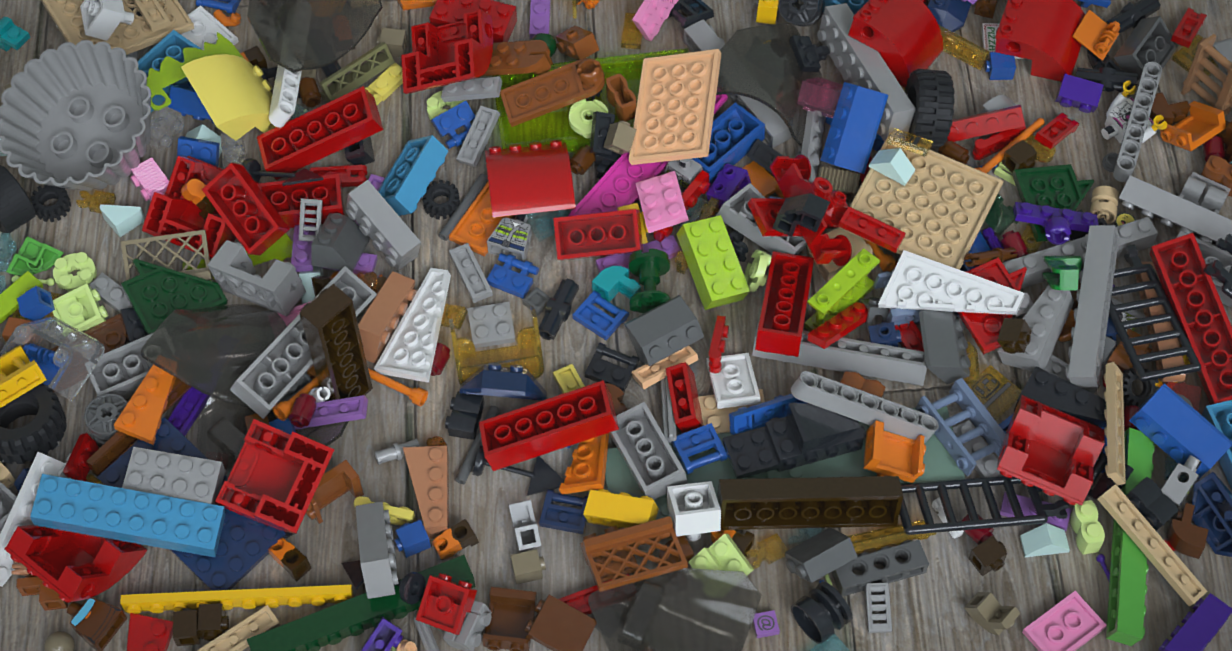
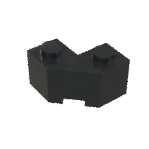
M811 193L786 198L772 229L792 237L797 226L801 225L817 233L830 201Z

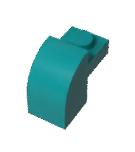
M2 17L0 19L1 49L6 52L11 47L18 50L31 38L29 32L16 26L11 18Z
M611 266L602 270L592 281V292L597 291L601 294L602 298L610 302L618 292L630 299L634 294L641 292V286L636 280L629 279V269L622 266Z

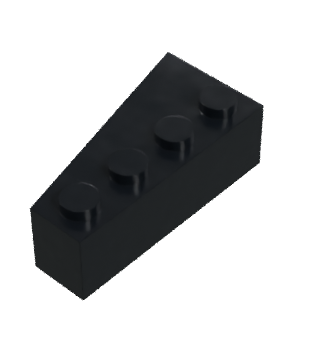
M1037 366L1018 397L1014 408L1015 411L1021 395H1024L1097 427L1106 428L1107 426L1104 410L1107 409L1105 399Z

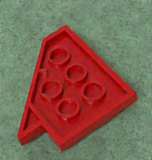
M998 257L966 272L1020 291L1027 269L1023 267L1009 274ZM958 312L983 355L1001 347L997 339L1004 318H1012V315Z

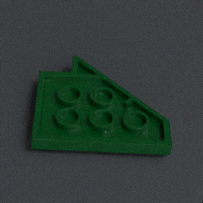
M1071 164L1015 169L1012 173L1022 203L1027 202L1034 205L1070 209L1072 211H1076L1094 184V179L1077 181ZM1030 223L1036 242L1048 241L1045 235V228L1042 225Z
M133 259L132 261L139 275L121 283V287L147 335L163 328L168 331L228 304V300L218 283L138 259Z

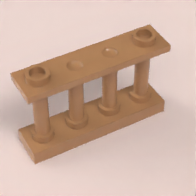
M1212 34L1207 39L1203 38L1197 44L1198 49L1187 78L1183 82L1184 86L1181 94L1184 96L1193 90L1212 107L1224 111V116H1227L1232 109V62L1213 47L1217 36ZM1209 55L1227 69L1228 75L1208 60ZM1204 68L1222 82L1223 87L1203 72ZM1200 80L1217 94L1218 100L1198 84Z

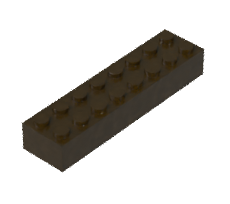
M332 284L328 289L322 290L319 296L311 303L304 305L299 312L319 386L322 388L327 387L330 390V397L325 401L363 396L373 389L353 301L335 284Z
M899 476L719 479L717 500L721 509V530L897 526L903 492Z

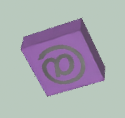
M775 610L752 614L756 638L779 635L780 630Z

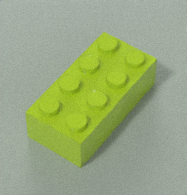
M719 215L683 224L676 235L704 310L742 301L750 290L722 216Z

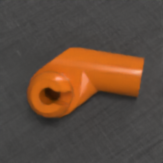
M220 9L213 13V16L224 26L236 27L241 23L239 13H232L231 16H226Z

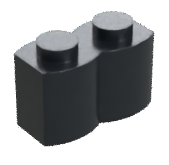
M458 391L456 397H452L450 404L452 412L450 416L446 417L445 428L448 429L449 436L475 439L484 409L483 395L460 394Z
M1148 477L1144 478L1126 495L1156 531L1179 511L1175 503L1163 494L1159 486Z

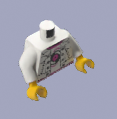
M1129 80L1123 84L1124 91L1119 93L1112 101L1106 113L1105 128L1101 130L1102 136L1106 140L1115 137L1120 144L1123 140L1134 101L1132 97L1127 98V96L1134 94L1137 90L1135 85L1131 90H1127V87L1131 84ZM1157 115L1153 121L1149 117L1142 143L1156 134L1157 129L1164 130L1167 128L1166 121L1159 124L1164 119L1162 115Z

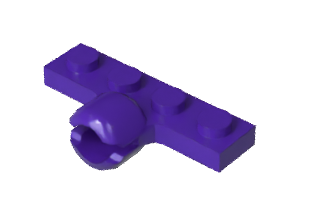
M1015 202L1013 207L1015 221L1042 225L1045 228L1047 240L1055 245L1066 243L1070 239L1071 230L1089 232V226L1099 225L1097 214L1040 206L1027 202Z

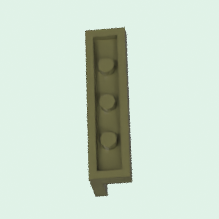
M385 42L380 43L321 81L319 84L323 90L320 92L322 99L329 103L346 95L393 65L395 62ZM365 60L368 61L367 63L361 66L362 62H364ZM333 81L336 82V83L332 84L331 86L327 87V85L330 84L331 82H333Z

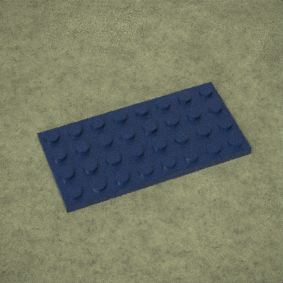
M164 417L160 428L157 429L154 445L138 440L97 478L103 485L122 488L133 447L203 459L208 458ZM224 476L223 483L228 479L226 476ZM225 509V519L216 557L176 550L170 551L211 591L231 590L269 554L268 549L272 545H275L281 537L285 539L287 535L282 530L264 525Z

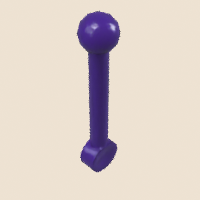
M1098 554L1096 560L1100 562L1110 583V572L1104 561L1105 556Z

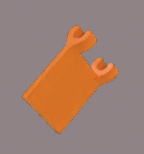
M752 161L742 168L748 171L751 184L765 198L775 192L779 198H784L776 179L764 167Z

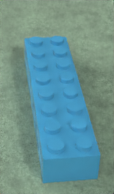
M42 474L30 518L35 526L216 557L225 519V508L219 505Z

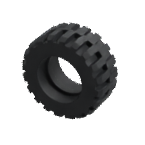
M916 69L910 74L907 86L905 87V93L916 110L906 140L909 141L913 136L914 138L911 142H914L917 136L921 137L918 145L927 148H939L947 141L950 127L952 126L955 98L953 80L946 71Z
M41 383L0 408V461L4 460V463L13 464V462L17 464H25V461L33 462L37 452L48 455V451L54 450L58 446L57 442H61L67 427L66 416L52 388ZM36 415L31 422L22 427L7 429L8 425L19 417Z

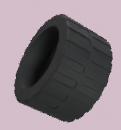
M0 165V231L8 235L36 217V211L19 182L4 166Z

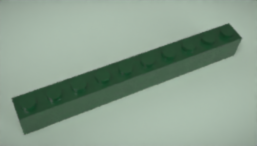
M465 555L418 572L425 578V588L429 576H438L439 573L452 576L451 581L458 583L459 580L472 583V588L476 587L474 576ZM396 585L394 595L368 599L367 593H364L248 638L247 642L251 651H319L323 646L338 644L346 637L358 636L364 630L372 627L375 628L382 616L390 621L392 619L404 618L412 611H418L423 596L416 604L405 603L400 598L399 586Z

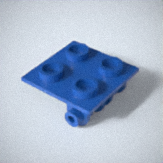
M32 343L26 344L23 350L29 361L35 360L46 378L43 384L53 389L71 357Z

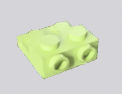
M87 283L53 300L55 310L52 312L65 339L95 327L106 321L105 318L109 316L103 305L100 306L98 303L101 300L99 292L96 288L92 289Z
M723 534L709 548L704 547L689 561L691 565L690 573L696 579H701L704 584L702 587L704 593L709 597L713 596V598L722 599L754 570L729 534Z

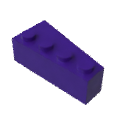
M1211 593L1205 600L1200 598L1192 608L1195 612L1189 611L1181 621L1184 625L1182 627L1177 625L1170 635L1173 639L1171 641L1166 639L1158 650L1203 651L1232 613V608Z

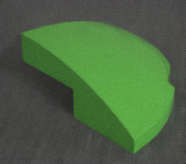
M27 236L18 254L15 253L6 272L22 276L27 271L32 275L47 271L54 266L55 261L61 258L64 253Z

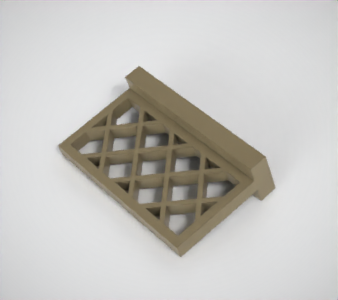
M206 230L121 241L126 281L131 279L130 269L133 267V261L129 265V259H139L144 251L153 257V260L150 262L152 264L157 260L165 268L172 269L170 266L178 257L186 263L183 270L178 272L209 281L214 280L207 266L210 262ZM202 235L203 243L198 250L188 244L193 236ZM182 237H188L186 241L182 239ZM175 238L184 243L177 253L167 246ZM154 241L162 245L156 256L146 249ZM135 244L141 248V251L135 258L128 255L127 245ZM186 245L196 252L189 262L179 255ZM165 248L174 254L168 265L158 258ZM198 254L205 258L206 268L197 269L191 264Z

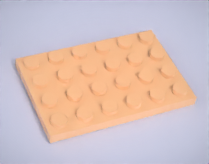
M719 49L645 58L643 60L633 127L637 130L628 160L631 165L708 157L722 54Z

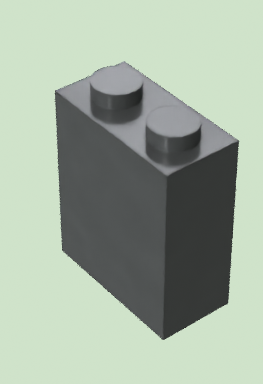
M832 528L822 531L785 552L788 570L811 583L858 557L850 537Z

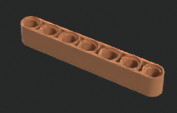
M1152 261L1142 262V264H1151L1157 274V271ZM1146 273L1135 274L1137 283L1150 281ZM1154 289L1139 291L1141 300L1158 297ZM1162 305L1143 308L1145 317L1165 314ZM1170 321L1147 325L1149 335L1174 330ZM1178 338L1151 343L1153 352L1180 347ZM1183 356L1155 361L1157 370L1185 365ZM1186 374L1160 378V381L1183 382Z

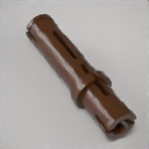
M998 247L993 248L991 251L968 253L965 255L964 260H971L965 262L968 267L982 265L998 257L1003 263L1004 261L1016 259L1017 254L1011 255V253L1017 251L1013 247L1004 249Z

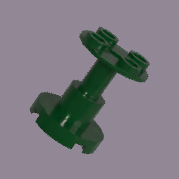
M649 249V252L642 253V250H638L629 256V271L633 275L638 276L639 283L644 286V291L638 292L630 298L631 311L644 314L671 299L668 294L656 291V285L660 283V276L670 270V259L666 252L658 249Z

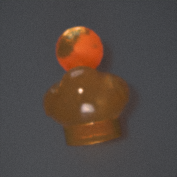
M373 271L366 272L365 274L359 272L357 275L376 294L387 280L382 274L377 278L376 273Z

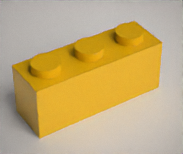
M598 489V491L590 490L583 515L588 523L610 527L617 525L618 528H628L656 520L659 508L655 501L647 496L638 498L624 492L614 494L605 489Z

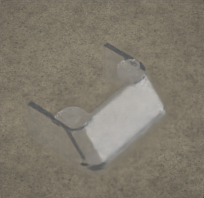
M54 316L24 323L16 327L0 351V357L19 345L22 348L30 343L39 346L43 338L59 346L54 354L53 362L60 369L48 387L72 402L103 356L104 345L97 339Z

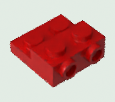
M439 573L438 576L430 575L415 620L459 635L466 612H471L477 590L472 589V583L459 580L458 583L451 581L452 576L444 573Z

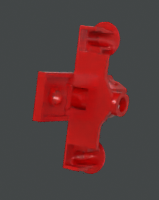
M797 155L795 158L777 156L770 165V169L785 199L811 193L830 201L817 233L798 225L793 236L804 237L817 264H829L833 260L837 266L846 265L852 255V246L849 239L844 235H837L834 239H830L828 234H822L826 228L833 229L839 227V222L848 208L845 194L841 191H832L831 183L825 178L816 177L812 183L809 182L811 164L805 155ZM751 198L747 203L762 236H788L772 229L775 218L785 199Z

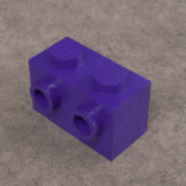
M1064 74L1055 102H1059L1063 107L1073 106L1079 108L1084 113L1094 112L1098 107L1104 85Z
M726 163L723 169L718 172L714 183L707 190L706 195L710 206L720 209L727 200L751 183L748 171Z
M382 616L360 651H390L392 646L396 648L403 638L401 635L402 629Z

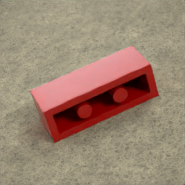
M686 362L667 367L666 374L676 426L682 433L704 426L693 371Z

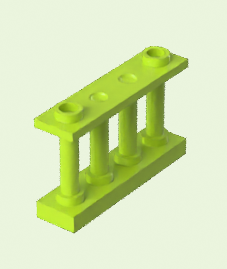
M863 248L808 300L807 303L817 312L804 323V328L811 332L850 305L859 302V299H863L874 289L873 285L875 282L867 274L880 263V260Z

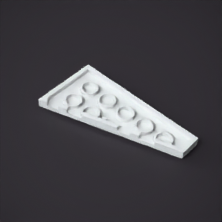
M903 250L878 303V307L1016 315L1024 299V293Z
M430 268L374 367L376 372L389 376L429 382L451 278L448 270Z
M40 452L36 454L0 533L1 587L12 575L11 571L15 570L12 568V564H15L13 563L14 560L10 558V554L4 549L18 526L33 525L30 516L42 474L67 478L63 473L65 463Z

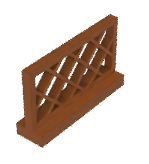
M670 516L583 540L584 555L589 562L599 592L688 568L687 560L673 529V522ZM669 537L672 539L669 547L659 543L662 539ZM647 544L651 548L645 553L638 550V546ZM655 548L666 552L662 559L652 555ZM622 550L629 552L626 559L615 554ZM633 554L644 558L640 565L630 562ZM672 554L679 557L680 562L672 564L666 560ZM603 556L607 560L604 565L594 562L593 558ZM612 560L622 564L618 571L608 568ZM648 560L658 564L652 570L644 567ZM626 566L636 570L634 575L630 576L622 574ZM603 573H608L614 576L612 581L602 583L601 577Z

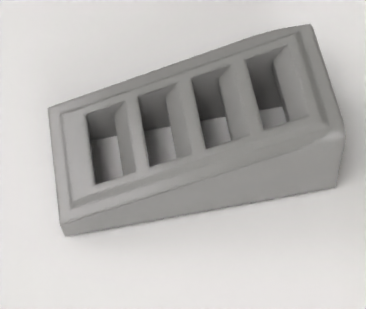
M301 199L300 241H313L321 229L323 200ZM306 206H317V210H306ZM305 214H317V219L305 218ZM305 222L316 223V227L304 226ZM304 230L316 231V235H304Z
M867 583L864 595L868 633L892 632L888 583ZM872 602H883L884 604L872 605ZM884 611L885 614H872V612ZM873 620H885L886 623L873 624Z

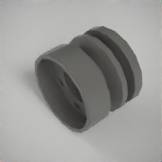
M117 394L97 396L85 409L84 419L93 440L100 448L118 431L115 430L114 423L128 403L122 396Z

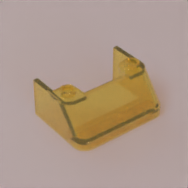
M530 306L532 327L523 328L518 332V345L478 352L475 351V345L471 339H456L453 319H449L460 385L482 366L489 363H499L501 367L521 365L523 369H528L535 379L543 374L544 363L534 306Z

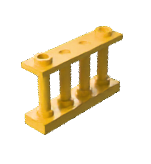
M20 345L0 357V408L46 381L35 360L29 361Z

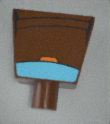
M94 598L87 599L83 606L74 601L67 609V613L73 616L70 624L74 631L96 651H103L127 620L122 609Z

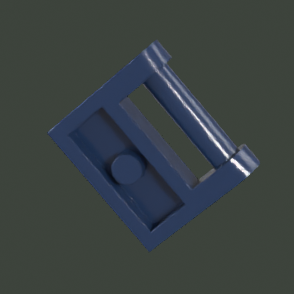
M548 489L539 526L584 534L587 520L583 513L588 496L582 498L566 494L562 495L555 493V490ZM554 501L576 506H582V509L555 505L552 503Z

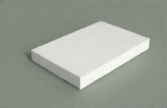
M202 6L188 14L194 24V29L181 34L202 50H204V42L216 44L218 40L217 32L228 39L233 45L239 42L238 38Z
M749 353L722 356L720 361L722 370L716 374L709 371V358H706L717 409L761 403Z

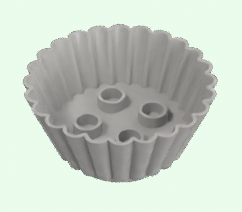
M82 40L76 46L71 42L63 43L57 50L47 49L42 52L39 59L28 61L24 66V72L15 74L11 79L12 87L7 88L2 93L1 101L3 105L0 106V152L7 155V164L18 168L19 174L22 177L34 179L39 184L82 191L102 190L108 184L115 185L120 181V178L128 177L131 169L139 166L140 158L147 152L151 129V90L147 86L146 73L139 70L138 62L135 58H127L126 52L122 48L111 49L107 42H98L94 45L90 40Z

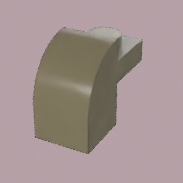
M977 592L964 607L977 624L989 633L998 636L1004 629L1007 630L1015 624V619L1020 615L1015 606H1001L991 592Z

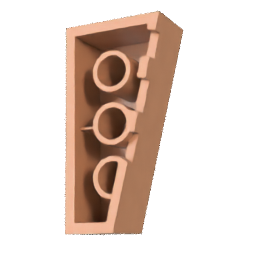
M392 271L358 323L367 361L374 364L378 362L401 316L405 314L409 301L412 302L417 290L414 289L415 280Z
M403 447L423 526L429 539L436 538L449 529L448 447Z

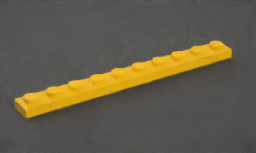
M352 585L129 594L121 595L120 604L124 611L129 614H139L144 611L162 613L166 610L177 612L184 608L199 611V604L219 603L223 604L225 610H231L233 607L254 609L256 606L266 605L269 608H277L279 605L300 607L302 604L322 606L325 603L338 604L354 597Z

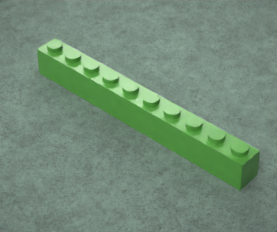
M1128 428L1124 432L1125 464L1134 469L1121 489L1125 495L1144 478L1148 477L1151 479L1154 469L1152 455L1155 445L1153 441L1141 431ZM1113 519L1106 639L1132 646L1143 639L1145 634L1143 624L1146 614V574L1149 566L1145 554L1115 519Z

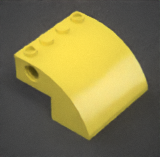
M218 54L193 60L181 67L216 127L235 141L254 127L263 133L276 128L269 121L268 117L273 95L270 90L273 88L266 79L262 78L264 73L258 65L253 66L244 58L236 55Z

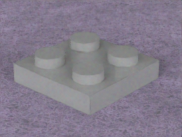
M509 302L467 308L474 348L516 342Z

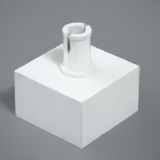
M84 0L80 6L85 35L108 41L120 22L131 25L134 21V13L124 11L122 0Z
M712 481L667 486V508L676 536L687 535V539L696 541L701 538L700 533L721 531V509Z

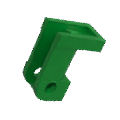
M1044 256V262L1052 272L1043 273V278L1046 279L1050 287L1062 291L1078 290L1082 258L1080 256Z

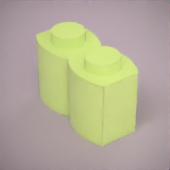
M1092 500L1084 501L1082 506L1076 503L1070 515V524L1077 534V547L1083 555L1099 552L1104 542L1105 533L1098 521L1097 507Z

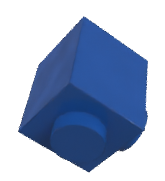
M990 52L988 60L985 61V72H988L989 80H1013L1016 70L1015 57Z
M38 286L33 287L17 298L21 316L34 322L39 321L55 310L51 292Z
M421 520L405 523L399 529H396L397 538L394 539L398 551H403L406 558L431 548L429 537Z

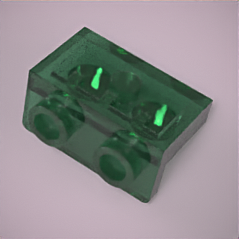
M998 194L985 222L1000 236L1013 222L1017 224L1019 221L1014 219L1013 207L1010 205L1006 207L1002 203L1004 199Z

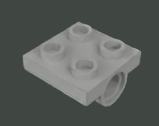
M1192 172L1179 197L1218 214L1231 189Z

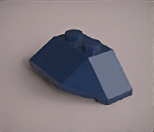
M930 0L928 8L940 27L942 38L964 26L971 7L970 2L963 0Z
M499 363L484 365L461 383L459 390L460 394L539 401L547 399L546 390L529 370L523 369L521 365H510V367H501Z
M1212 472L1194 484L1192 505H1195L1192 520L1196 526L1209 529L1206 541L1216 555L1232 557V493L1219 477Z

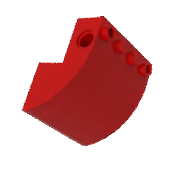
M869 0L853 16V22L848 36L880 52L881 57L898 83L903 87L907 86V80L914 70L928 69L944 49L940 27L930 9L921 0Z
M1008 0L995 36V52L1032 60V76L1061 82L1064 74H1073L1082 44L1072 36L1084 18L1085 13L1074 0Z
M480 9L464 13V20L438 27L429 22L411 26L413 52L401 55L403 92L409 94L478 78L485 74L489 68L493 53L492 15Z
M552 140L550 144L544 145L541 142H533L525 147H521V144H513L506 149H501L500 146H493L485 151L492 217L576 209L566 142L562 143V140Z
M178 156L166 192H154L142 231L153 236H163L206 230L209 256L212 259L226 240L234 242L236 236L217 210L213 213H208L206 219L202 218L199 215L201 209L193 201L185 199L182 196L181 189L191 179H198L207 185L224 169L191 156ZM202 235L193 236L188 244L198 250L203 243ZM182 237V239H183L184 241H186L187 238H188V237ZM178 238L170 241V243L180 247L184 244ZM187 245L184 247L185 249L195 252Z
M1021 395L1000 450L997 470L1005 477L1012 478L1013 476L1020 479L1026 486H1037L1047 495H1058L1071 505H1076L1077 503L1082 506L1093 484V467L1105 444L1104 429Z
M253 419L237 460L215 500L216 505L224 506L225 509L264 525L297 534L335 449L293 431L290 435Z
M35 525L18 526L4 549L10 554L12 560L23 564L29 574L39 577L45 587L55 590L59 594V598L68 603L89 599L106 591L129 573L147 552V549L141 544Z

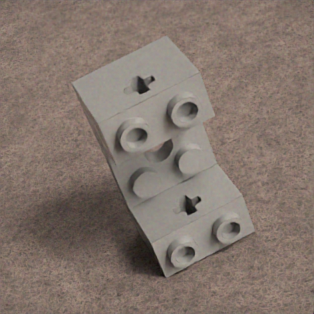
M226 240L207 265L223 291L284 316L289 315L306 292L295 266L290 262L284 263L276 259L263 278L255 274L256 270L252 260L239 242L233 243Z

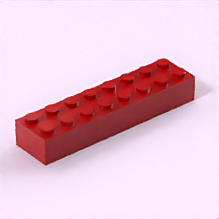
M1190 233L1151 246L1149 254L1163 289L1201 364V370L1197 371L1210 405L1232 400V326L1212 277L1204 272L1206 263L1194 234Z

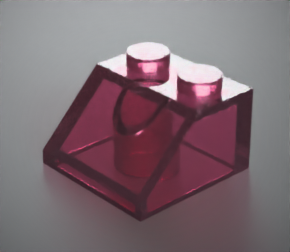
M821 77L803 80L797 104L802 105L804 110L812 112L817 110L821 112L822 116L832 118L843 84Z

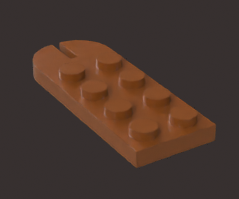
M543 40L493 43L489 68L482 76L527 74L531 72L536 75L547 73L551 65H553L550 49Z
M584 58L501 90L500 95L511 127L596 95L604 87L605 74L597 60Z

